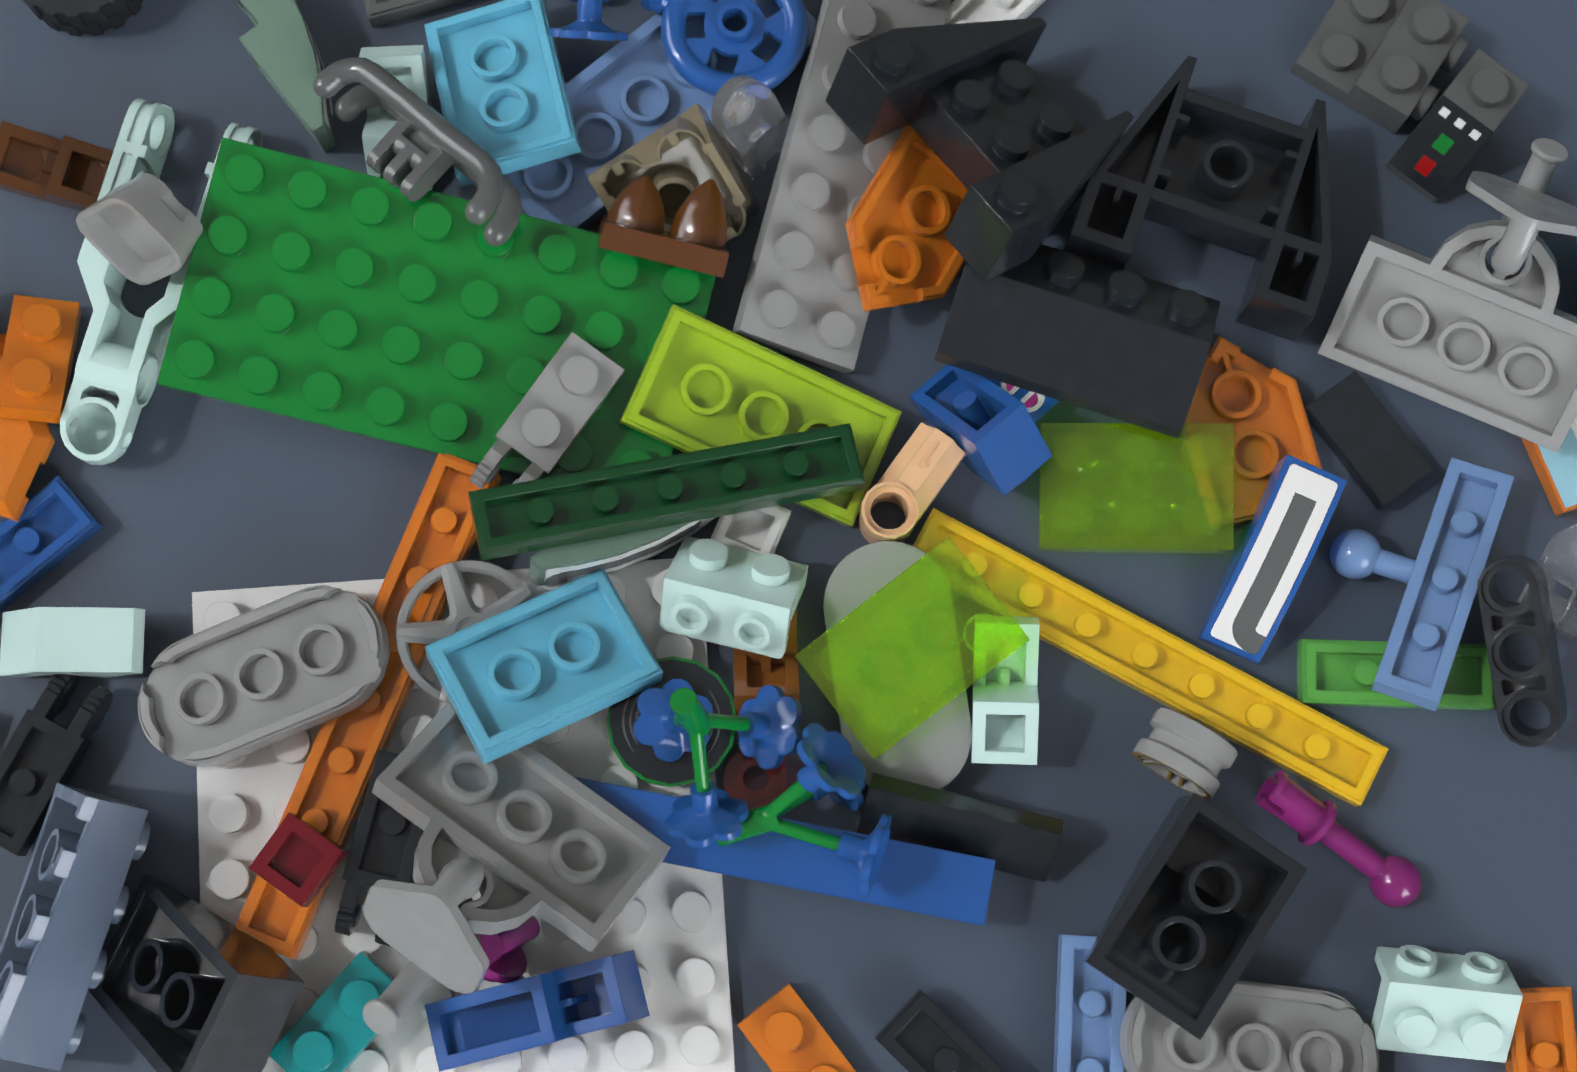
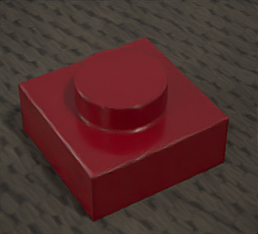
M289 812L249 866V869L301 907H309L348 851L297 814Z

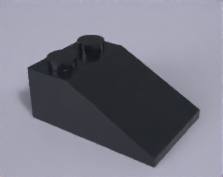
M1196 793L1180 797L1143 852L1084 962L1186 1032L1201 1040L1307 871V868Z
M144 875L107 951V962L102 979L95 989L89 988L88 991L157 1072H262L305 982L265 944L238 930L233 924L156 876Z

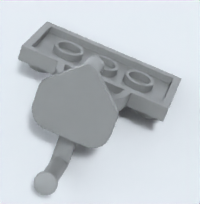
M1538 138L1531 144V151L1533 153L1518 184L1481 171H1473L1467 181L1465 189L1503 214L1501 220L1467 225L1446 238L1432 259L1371 235L1318 354L1558 453L1577 416V317L1555 308L1561 284L1557 260L1538 233L1539 231L1577 236V207L1545 194L1558 165L1565 162L1568 158V151L1555 140ZM1494 245L1491 267L1487 261L1486 253Z
M449 701L378 776L372 790L374 795L424 832L414 852L413 879L415 884L384 879L377 880L369 889L363 906V914L370 928L384 942L410 960L378 999L369 1000L364 1005L362 1014L366 1025L379 1035L393 1034L399 1027V1019L433 979L458 993L469 994L474 992L482 982L490 964L474 933L494 935L519 927L535 913L592 953L662 863L671 847L529 744L483 765ZM479 890L481 897L473 901L472 897H474Z

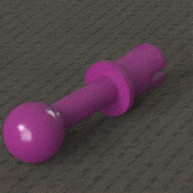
M1282 770L1276 772L1274 778L1270 776L1262 784L1256 795L1255 803L1298 833V842L1308 847L1319 840L1369 878L1370 890L1380 903L1389 907L1399 908L1411 904L1419 896L1422 888V877L1417 866L1402 856L1383 857L1335 821L1337 806L1330 800L1321 802L1299 786Z

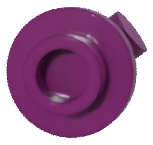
M532 915L519 927L494 935L474 933L490 963L483 978L484 980L505 984L520 979L527 968V959L522 947L525 943L535 939L540 932V924L535 916Z

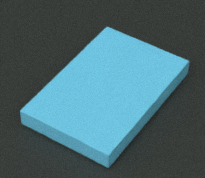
M504 0L424 24L443 117L489 153L501 167L504 175L581 152L554 36H549V28H552L545 0ZM454 167L455 176L462 187L474 184V182Z
M604 569L589 573L425 646L426 656L483 765L659 684L663 679L662 669Z

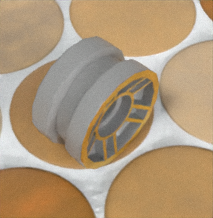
M1160 707L1149 722L1153 728L1148 738L1139 739L1132 751V755L1155 774L1189 793H1196L1204 799H1213L1220 787L1217 777L1222 769L1231 768L1238 755L1236 749L1222 737L1200 723L1173 710Z

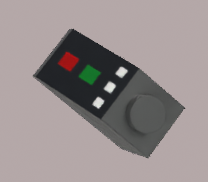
M1478 49L1454 77L1385 167L1435 203L1492 135L1530 85L1485 52Z

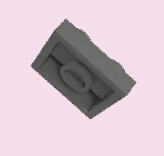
M1335 0L1290 73L1392 134H1395L1409 116L1419 121L1435 99L1440 89L1430 84V81L1439 68L1449 73L1466 49L1470 40L1460 35L1469 18L1439 0Z

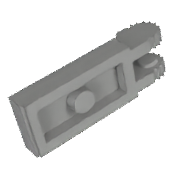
M571 332L496 434L497 442L484 456L469 481L478 488L483 489L486 484L491 483L501 469V464L512 450L531 463L521 477L516 479L513 484L541 479L545 473L550 475L624 374V369Z

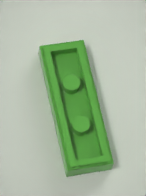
M1301 639L1297 641V700L1305 705L1423 708L1371 690L1388 643L1387 641ZM1486 644L1458 645L1437 709H1495V697Z

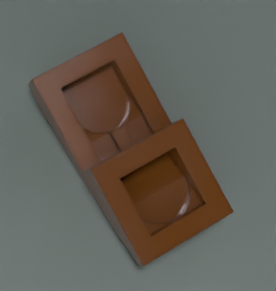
M2 120L0 126V189L68 208L84 210L97 202L113 151L66 135L60 140Z

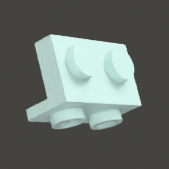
M685 536L664 577L659 627L667 632L780 659L787 648L790 621L806 586L809 565L789 561L776 554H760L727 546L714 539H697Z
M1404 945L1400 948L1377 947L1374 960L1381 976V983L1370 1026L1375 1036L1377 1049L1506 1063L1523 998L1521 990L1506 961L1483 952H1469L1465 955L1432 952L1427 948L1417 945Z

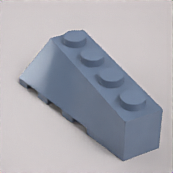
M57 782L0 946V1059L60 1071L66 1053L73 1054L77 1050L85 1027V1015L80 1014L88 988L95 989L98 986L106 967L107 951L102 949L110 923L116 925L121 920L128 902L129 887L123 885L131 861H138L142 857L149 840L151 826L149 822H145L149 810L131 802Z

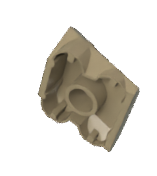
M698 103L588 175L590 184L608 212L614 200L624 188L643 176L650 177L662 199L665 212L664 231L670 232L676 213L685 199L708 179L715 180L723 197L727 216L726 242L742 233L746 225V216L759 208L750 183L746 181L712 124L707 111Z

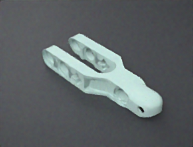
M137 98L131 103L125 115L97 201L105 197L113 189L143 173H150L160 178L174 133L175 120L172 107L160 103L152 104L150 101ZM232 122L223 135L227 139L259 147L263 146L261 130L248 126L245 128L241 124ZM218 152L215 162H208L204 172L209 180L197 214L199 221L202 216ZM86 237L84 238L77 263L93 307V313L60 418V434L64 445L80 460L90 465H105L115 462L129 447L141 409L147 405L152 397L158 380L192 250L180 270L171 274L164 297L146 310L144 318H140L129 313L120 296L126 277Z

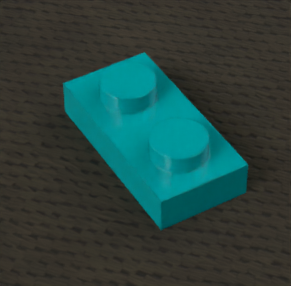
M366 951L360 952L273 1047L269 1056L286 1072H345L379 1035L366 1025L362 1014L364 1005L369 1000L378 999L395 978Z

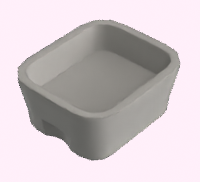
M143 173L113 189L105 197L82 210L75 219L78 229L86 239L123 276L139 285H148L178 272L203 232V226L198 218L177 201L163 181L150 173Z

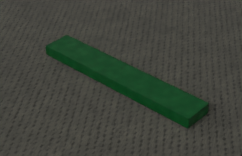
M848 423L468 492V498L481 561L859 491L863 489L865 479L851 425Z

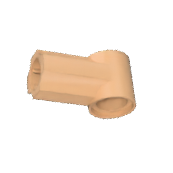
M921 422L877 484L866 493L859 512L858 526L862 536L869 543L881 541L904 543L910 537L914 526L963 460L966 453L945 433L936 427H930ZM881 502L897 504L903 510L905 523L895 529L879 527L872 519L871 509Z

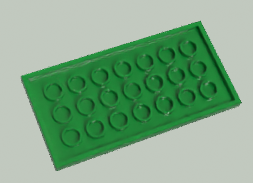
M222 137L200 219L203 232L192 249L157 384L161 387L436 455L438 453L444 455L448 453L479 465L490 448L497 442L496 434L571 332H573L622 367L624 374L551 474L547 475L545 473L542 478L672 455L674 447L619 422L671 306L674 304L705 319L716 276L599 248L597 242L599 233L521 214L518 226L506 243L494 247L487 244L483 237V230L492 217L482 225L470 223L465 216V207L470 200L428 190L421 199L411 202L401 194L400 187H393L384 178ZM512 450L501 464L500 470L522 475L531 463Z

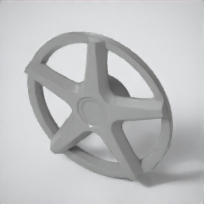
M465 560L450 562L432 570L411 588L398 614L396 643L405 670L423 691L440 701L448 703L450 700L443 687L440 688L433 684L418 669L412 658L408 643L431 644L533 599L532 592L509 571L483 561ZM473 572L494 577L513 591L485 607H477L461 573ZM443 579L450 611L449 616L444 620L408 623L412 609L421 594L433 583Z

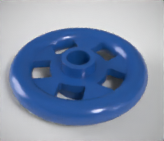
M670 0L662 13V43L667 57L675 70L695 88L713 96L731 99L760 95L782 83L794 71L804 54L809 34V21L803 0H774L780 10L771 17L765 18L762 10L752 0H718L715 3L712 0ZM687 16H705V38L686 37ZM730 18H740L746 23V26L740 31L733 32L726 29L723 24ZM765 35L770 36L781 44L777 53L767 63L753 54L763 42ZM716 51L729 58H738L734 72L726 73L709 67L708 64L712 52Z

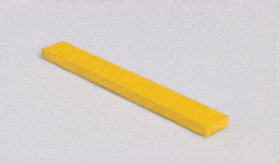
M935 508L932 509L913 546L926 553L938 564L948 581L952 593L995 616L1039 617L1040 640L1162 705L1200 723L1211 731L1354 807L1362 805L1389 750L1388 748Z

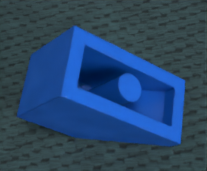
M946 365L909 396L913 405L932 427H936L952 438L966 453L962 460L964 464L974 474L1004 496L1017 485L1027 480L1035 470L1052 457L1048 446L1024 403L982 375Z

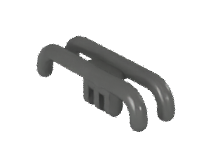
M348 57L333 62L316 76L313 81L314 92L324 99L333 97L348 84L361 83V85L351 88L342 95L334 105V113L339 120L351 122L370 107H381L398 120L368 154L366 163L378 174L383 173L384 179L395 188L400 187L401 194L411 202H415L421 199L453 165L478 186L476 194L465 207L467 220L472 224L482 225L492 217L483 230L484 240L487 244L494 247L506 243L519 224L522 205L517 188L502 173L501 167L489 153L382 66L367 58Z

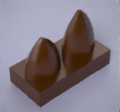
M643 176L624 188L614 200L608 216L603 215L597 241L599 248L724 278L730 254L725 247L727 216L723 197L715 180L708 179L685 199L676 213L670 232L664 231L665 212L662 199L656 186L648 176Z

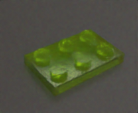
M1041 423V436L1048 446L1052 457L1040 466V551L1233 552V423H1185L1178 439L1131 423Z
M949 536L797 653L795 657L875 760L1030 639Z

